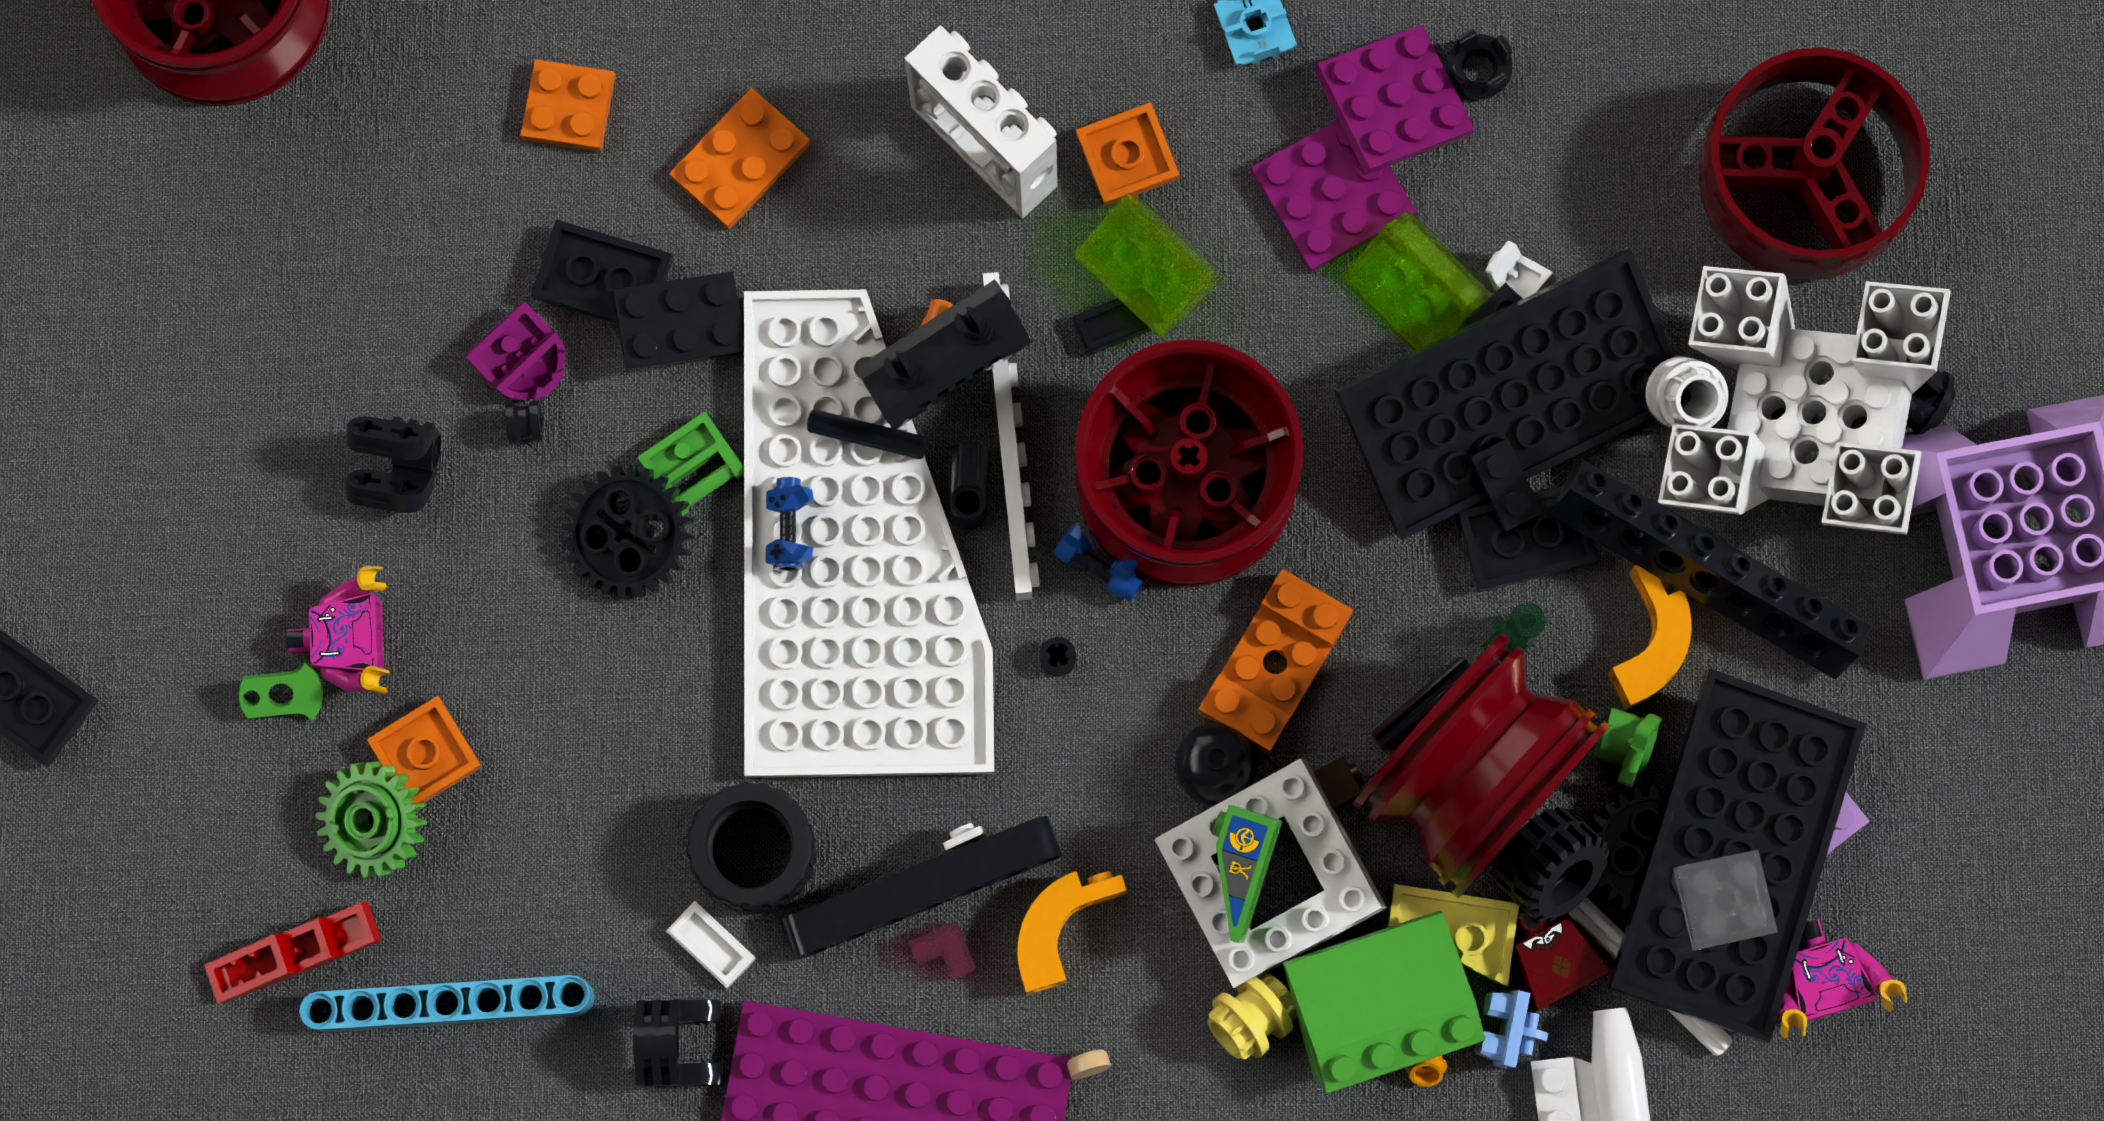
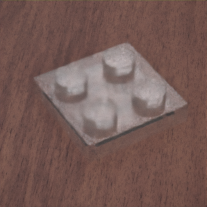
M1758 849L1673 868L1693 951L1778 933Z

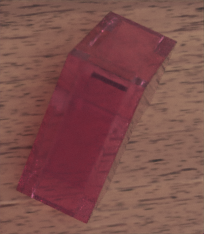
M956 921L908 941L919 968L944 958L953 981L977 971Z

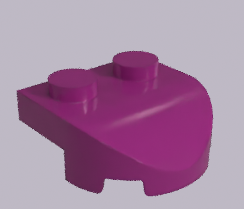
M521 301L464 355L467 361L495 390L512 399L535 400L544 397L556 388L564 375L565 348L562 340L525 301Z

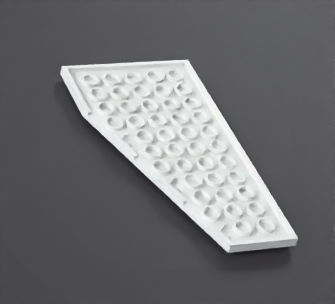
M866 289L744 291L745 778L994 774L993 649L925 455L922 459H916L810 433L807 430L808 416L811 410L814 409L891 428L856 370V367L886 349ZM912 420L897 428V430L917 434ZM781 477L801 479V486L808 487L813 492V502L796 511V543L813 547L811 560L807 563H802V569L798 571L774 570L773 565L767 564L765 561L766 545L780 539V513L766 508V492L774 489L776 479Z

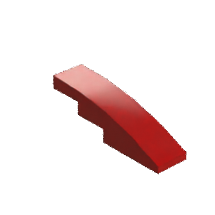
M360 902L326 918H316L287 932L270 935L204 964L217 1004H222L343 958L382 941L369 903Z

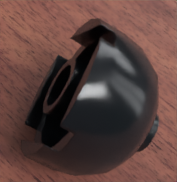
M1210 722L1195 727L1182 739L1176 752L1175 773L1180 785L1190 798L1204 805L1215 806L1252 785L1257 774V755L1252 742L1239 730L1223 723Z

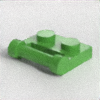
M703 412L637 457L644 469L654 470L653 482L661 475L669 478L665 488L667 490L717 455L721 456L725 462L724 465L674 499L676 502H689L690 505L687 508L733 477L738 480L744 475L743 465L706 412ZM687 508L681 512L682 517L689 513Z

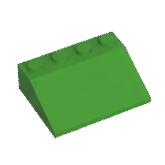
M1441 910L1282 962L1313 1077L1326 1093L1486 1040L1475 998Z

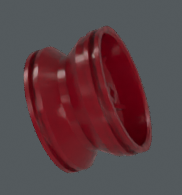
M91 0L101 21L121 44L138 70L151 83L173 97L207 106H231L251 102L275 92L290 82L304 69L318 49L325 34L330 13V0H281L279 8L272 18L264 5L280 0ZM193 13H204V17L199 23L194 25L187 24L189 17ZM171 21V46L156 37L146 24ZM224 38L235 45L226 50L218 51Z
M1185 339L1158 343L1144 348L1118 363L1104 376L1090 395L1083 409L1076 437L1077 497L1084 521L1092 536L1114 561L1136 560L1138 562L1135 572L1137 576L1151 582L1173 587H1198L1225 581L1246 571L1266 555L1282 534L1289 520L1303 465V438L1299 418L1288 394L1278 380L1265 367L1245 353L1223 344L1204 340ZM1184 394L1173 416L1148 404L1165 396ZM1224 403L1240 413L1252 428H1224ZM1200 417L1208 423L1209 428L1201 434H1195L1190 432L1186 423L1191 418ZM1119 434L1134 456L1109 471L1111 450ZM1143 468H1152L1158 472L1160 478L1156 483L1146 485L1142 484L1136 475ZM1266 469L1261 495L1257 503L1254 504L1243 487L1241 480ZM1220 484L1228 489L1230 495L1224 501H1214L1207 495V489L1212 485ZM1150 508V531L1135 522L1128 515L1127 511ZM1202 520L1221 533V535L1213 538L1193 541Z
M1505 633L1499 636L1446 692L1379 769L1353 803V806L1358 810H1361L1365 805L1371 809L1367 818L1372 823L1409 820L1420 830L1418 836L1427 866L1440 876L1438 881L1441 884L1445 885L1451 880L1457 885L1456 889L1452 892L1457 898L1466 891L1611 727L1605 720L1600 726H1597L1591 720L1596 713L1591 708L1585 710L1574 699L1541 694L1538 697L1526 686L1525 651L1520 646L1511 651L1507 647L1511 639Z

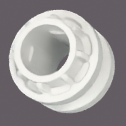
M1678 356L1663 361L1651 373L1646 385V402L1651 414L1666 426L1672 427L1673 424L1711 428L1721 419L1726 410L1728 387L1722 374L1712 365L1690 357ZM1692 382V397L1682 407L1681 394L1684 388Z

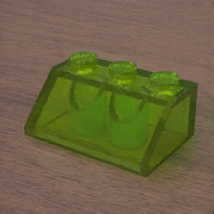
M1125 194L1073 254L1088 271L1160 338H1163L1198 308L1225 277L1138 195Z
M1409 211L1387 223L1341 277L1413 351L1458 331L1492 296Z

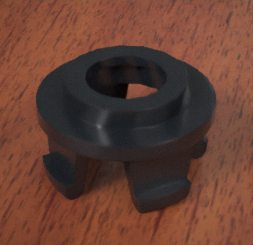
M1474 29L1463 33L1456 40V44L1450 50L1446 61V72L1455 90L1472 99H1488L1499 94L1507 86L1512 75V48L1502 35L1494 38L1489 35L1477 34ZM1482 56L1491 62L1493 74L1488 81L1475 83L1467 78L1464 73V65L1469 58Z
M1936 371L1932 377L1915 391L1921 398L1913 397L1910 401L1907 424L1911 426L1912 431L1924 434L1930 428L1937 427L1943 421L1952 406L1956 393L1954 376L1946 371L1942 373Z

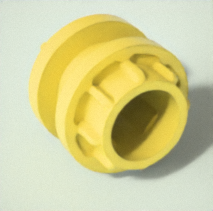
M1263 972L1258 977L1255 976L1244 982L1237 988L1239 995L1235 998L1223 992L1212 1001L1213 1010L1209 1013L1208 1026L1221 1046L1237 1059L1246 1060L1251 1055L1260 1058L1269 1051L1270 1046L1267 1036L1270 1033L1278 1038H1284L1293 1030L1292 1021L1296 1018V1011L1292 996L1288 989L1268 972Z

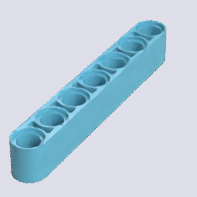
M549 976L319 991L310 993L303 999L300 1004L299 1013L301 1020L306 1026L319 1032L329 1033L575 1017L586 1014L592 1008L595 994L591 985L578 976ZM572 985H580L584 990V999L577 1006H566L563 999L564 992ZM529 988H539L542 994L541 1003L535 1009H525L522 1005V995ZM495 990L500 997L498 1007L492 1012H483L480 1007L482 995L487 991ZM447 993H454L458 1000L456 1010L449 1015H442L438 1008L440 998ZM405 996H412L416 1003L413 1014L406 1018H400L396 1010L397 1003ZM369 998L373 1002V1013L368 1019L359 1021L355 1016V1006L360 1000ZM328 1001L332 1010L329 1019L320 1024L316 1023L313 1018V1009L318 1003Z

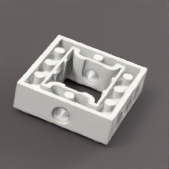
M940 25L904 58L911 108L1023 219L1057 187V145L1054 138L1057 134L1044 118L1039 117L1036 120L1025 109L1028 105L1016 90L1010 88L1007 91L997 81L999 76L988 62L983 59L978 62L968 52L970 46L956 31H952L949 34ZM985 95L982 100L979 98V96ZM986 96L991 97V98L995 101V103H993V102H992L988 97H986ZM1016 125L1022 127L1024 131L1022 132Z
M1304 759L1291 763L1154 839L1233 988L1240 987L1244 982L1255 976L1258 977L1263 972L1266 973L1283 965L1282 962L1300 956L1387 908L1316 779L1308 761ZM1229 805H1235L1275 819H1280L1284 816L1324 891L1252 930H1250V923L1244 943H1236L1230 939L1219 865L1215 864L1211 857L1217 853L1216 844L1219 837L1213 835L1217 817L1220 811L1227 812Z

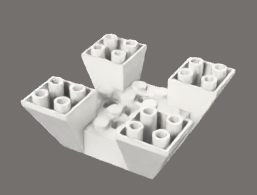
M1703 266L1688 345L1737 370V381L1727 429L1673 424L1658 503L1662 506L1737 515L1749 511L1768 499L1824 506L1821 521L1823 525L1907 535L1922 453L1917 450L1902 449L1912 394L1937 371L1951 294L1950 289L1866 281L1856 335L1795 329L1787 280L1783 273ZM1834 373L1829 382L1818 385V381L1823 375ZM1786 408L1780 418L1770 420L1775 410ZM1826 412L1825 418L1820 423L1810 424L1816 414ZM1859 417H1867L1863 426L1851 429L1854 420ZM1819 452L1815 461L1803 464L1804 458L1809 453Z

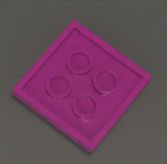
M1423 25L1317 63L1314 68L1323 90L1366 175L1470 136L1475 130Z
M1339 120L1257 163L1250 169L1252 176L1310 274L1416 216L1417 211L1390 166L1367 175L1365 174Z

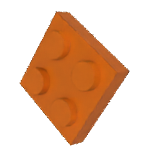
M535 59L520 135L522 140L602 152L616 78L614 71Z
M1151 102L1075 130L1077 140L1104 207L1180 179L1179 171Z
M439 696L434 697L367 739L382 766L394 765V776L400 774L409 775L405 789L419 788L418 793L412 798L414 803L429 801L482 768V765Z

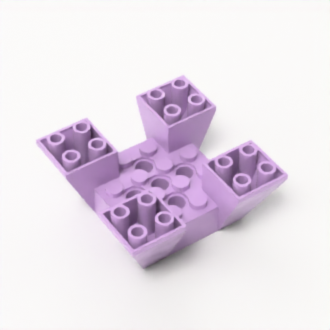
M2104 395L2028 409L2026 413L2031 435L1977 445L1949 425L1930 428L1924 434L1915 432L1905 433L1902 449L1917 450L1922 453L1910 516L1934 511L1938 512L1954 578L1904 600L1923 680L2005 664L2015 614L2068 603L2074 604L2084 649L2104 645ZM2014 475L2024 476L2030 484V490L2019 488L2015 483ZM2065 507H2072L2079 513L2080 523H2075L2068 519ZM2024 515H2032L2038 520L2040 525L2039 531H2034L2027 527ZM1984 522L1996 526L1999 531V539L1991 538L1984 532ZM2034 555H2041L2047 559L2050 567L2049 571H2042L2036 566Z

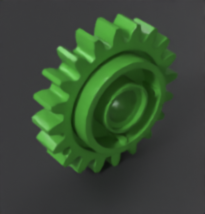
M379 761L367 762L366 765L364 762L351 764L350 769L337 771L338 780L326 782L325 785L331 792V795L318 797V801L326 806L327 809L324 812L315 814V818L326 822V826L319 829L317 835H328L330 838L323 850L324 852L337 850L333 863L338 865L348 862L347 873L349 874L361 871L363 878L375 876L376 874L378 877L391 874V870L405 867L404 859L417 855L411 844L424 841V838L415 829L416 827L427 825L426 820L416 817V812L422 810L425 807V803H414L412 801L419 788L405 789L409 775L400 774L394 776V765L381 767ZM369 811L372 813L374 818L373 827L369 824L368 821Z

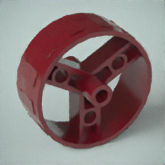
M1821 47L1792 50L1771 57L1749 70L1730 90L1728 95H1725L1706 130L1707 133L1699 155V189L1704 210L1716 233L1734 253L1748 263L1766 272L1783 273L1786 278L1804 281L1831 279L1855 271L1876 258L1880 253L1882 254L1908 224L1915 208L1922 199L1930 169L1929 140L1924 120L1911 95L1891 74L1872 61L1847 51ZM1812 82L1836 88L1805 139L1720 136L1725 118L1741 102L1758 91L1782 83ZM1843 109L1847 111L1852 120L1841 119L1835 110ZM1871 109L1886 123L1899 147L1904 167V194L1899 213L1895 221L1884 231L1879 227L1840 160ZM1743 157L1754 158L1758 161L1760 168L1748 167L1744 163ZM1792 157V161L1787 169H1778L1772 166L1773 158ZM1827 180H1830L1837 195L1831 201L1821 191ZM1727 187L1784 189L1787 195L1794 200L1805 202L1832 250L1795 247L1771 237L1754 225L1740 210ZM1843 211L1851 217L1852 223L1839 221L1835 212Z

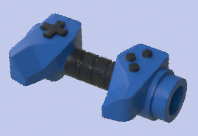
M795 477L777 478L774 489L766 492V508L780 513V539L766 545L765 561L767 564L773 565V569L778 571L801 570L802 563L809 562L813 553V547L796 543V511L813 502L814 498L812 489L801 486V479Z
M1075 523L1070 531L1066 532L1053 552V556L1067 565L1071 563L1080 565L1107 583V591L1121 600L1124 598L1131 602L1143 583L1135 574L1138 562L1136 560H1115L1112 566H1110L1101 559L1099 560L1098 557L1088 552L1092 544L1082 534L1079 524Z

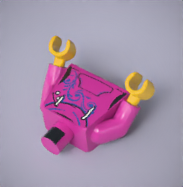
M363 566L360 568L357 576L343 582L322 597L318 606L309 609V628L287 630L286 640L289 654L310 652L311 666L321 672L324 680L346 692L373 691L380 694L387 693V688L379 686V679L384 677V674H390L389 670L384 669L382 600L375 593H370L371 591H384L387 587L386 583L375 582V575L383 570L382 566Z
M1820 921L1808 922L1805 925L1800 942L1803 950L1797 952L1778 1015L1781 1020L1780 1035L1782 1038H1788L1789 1027L1795 1026L1801 1030L1803 1037L1806 1035L1807 1021L1873 1002L1878 999L1877 993L1881 994L1883 1008L1886 1011H1891L1893 1007L1890 996H1899L1903 999L1904 1003H1907L1905 985L1901 981L1893 980L1884 967L1858 944L1850 943L1847 938L1827 943Z

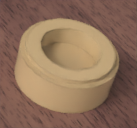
M1094 1050L1071 1058L1067 1063L1071 1079H1081L1109 1069L1111 1063L1107 1051Z

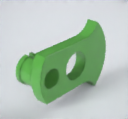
M304 660L301 667L294 671L243 676L239 686L240 706L248 719L303 714L313 721L319 713L323 700V686L320 676L306 660ZM276 684L288 685L293 691V697L287 703H276L269 696L270 689ZM255 691L259 694L255 697V703H252V699L245 694L246 692Z

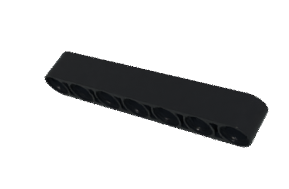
M1041 816L793 913L780 921L795 960H799L1049 863L1061 857L1062 852L1048 816Z

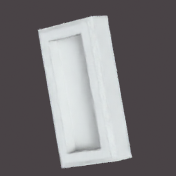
M696 901L666 930L673 939L727 989L756 959Z

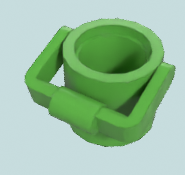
M1611 707L1605 719L1611 727L1598 740L1594 759L1622 767L1617 783L1632 788L1647 767L1662 719L1655 714H1648L1643 718Z

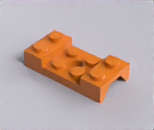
M1282 568L1250 625L1198 708L1197 714L1239 730L1260 751L1269 756L1352 616L1353 609ZM1269 653H1280L1285 657L1287 667L1282 673H1269L1263 665L1264 657Z

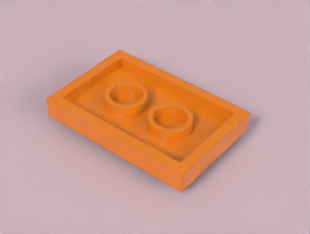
M751 87L676 165L669 175L675 183L730 230L811 145V140Z

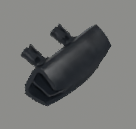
M995 279L856 367L863 383L893 430L926 411L927 406L931 403L935 405L942 401L941 396L947 392L953 394L959 390V384L966 380L969 383L977 378L976 374L980 371L991 370L997 361L1001 359L1005 361L1034 342L1031 334H1028L1022 325L1021 318L1011 307V301Z

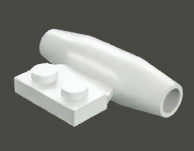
M1627 1008L1593 1011L1591 1063L1575 1057L1531 1061L1538 1121H1650L1642 1056Z

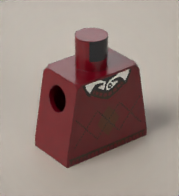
M1527 912L1517 916L1528 939L1513 947V954L1526 992L1531 993L1529 1000L1535 1013L1610 973L1607 966L1568 918L1550 927L1548 922H1538Z

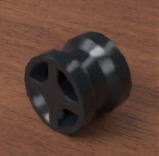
M531 401L527 406L520 407L515 403L505 405L506 430L510 444H519L522 439H531L534 442L544 440L543 416L539 401Z

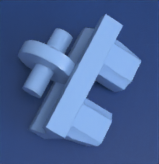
M1516 990L1507 993H1487L1485 996L1483 1015L1502 1019L1499 1034L1483 1031L1486 1040L1476 1044L1475 1053L1493 1060V1066L1503 1069H1507V1067L1516 1068L1519 1053L1532 1056L1534 1041L1547 1042L1548 1033L1537 1030L1540 1014L1527 1012L1531 994L1529 992Z

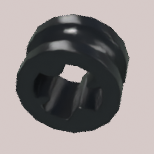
M1062 637L1048 639L1040 649L1039 659L1041 667L1052 676L1061 677L1067 675L1076 664L1075 647L1069 640ZM1055 647L1056 651H1058V647L1065 648L1067 650L1065 658L1068 663L1062 667L1059 662L1057 667L1051 666L1049 664L1051 656L1048 651Z

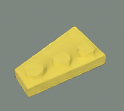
M1394 884L1388 927L1441 910L1462 965L1506 988L1508 987L1519 909L1518 904L1469 895H1461L1457 898L1453 893Z

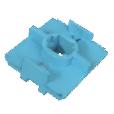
M1218 0L1214 4L1236 66L1260 63L1262 59L1271 56L1272 58L1278 57L1280 53L1293 50L1297 46L1287 19V12L1280 0ZM1254 18L1260 19L1263 28L1251 32L1246 21Z

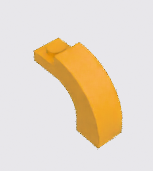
M1637 565L1632 568L1629 575L1650 615L1652 624L1651 638L1646 650L1638 656L1613 667L1607 674L1625 711L1652 698L1673 678L1685 659L1692 631L1691 613L1685 593L1679 590L1667 595L1665 590L1669 589L1668 583Z
M1075 871L1053 882L1035 899L1022 922L1018 939V965L1026 995L1067 983L1057 949L1058 937L1063 925L1074 913L1083 908L1126 895L1127 889L1122 874L1113 877L1111 871L1099 873L1087 878L1089 885L1082 887L1078 873Z

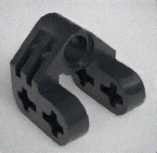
M366 416L351 419L347 424V446L359 453L392 458L391 464L393 466L390 473L369 469L350 472L346 478L347 500L359 506L400 513H413L421 510L432 493L441 452L442 438L435 424L425 422L423 426L420 425L418 420L409 419L408 423H405L401 417L393 416L392 420Z
M679 999L663 1001L636 1000L633 1026V1055L636 1085L638 1087L674 1088L722 1085V1064H679V1024L720 1023L721 1001Z

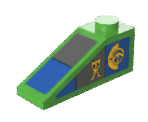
M1229 805L1227 812L1220 811L1214 826L1213 835L1219 837L1216 850L1230 939L1236 943H1244L1282 821L1235 805Z

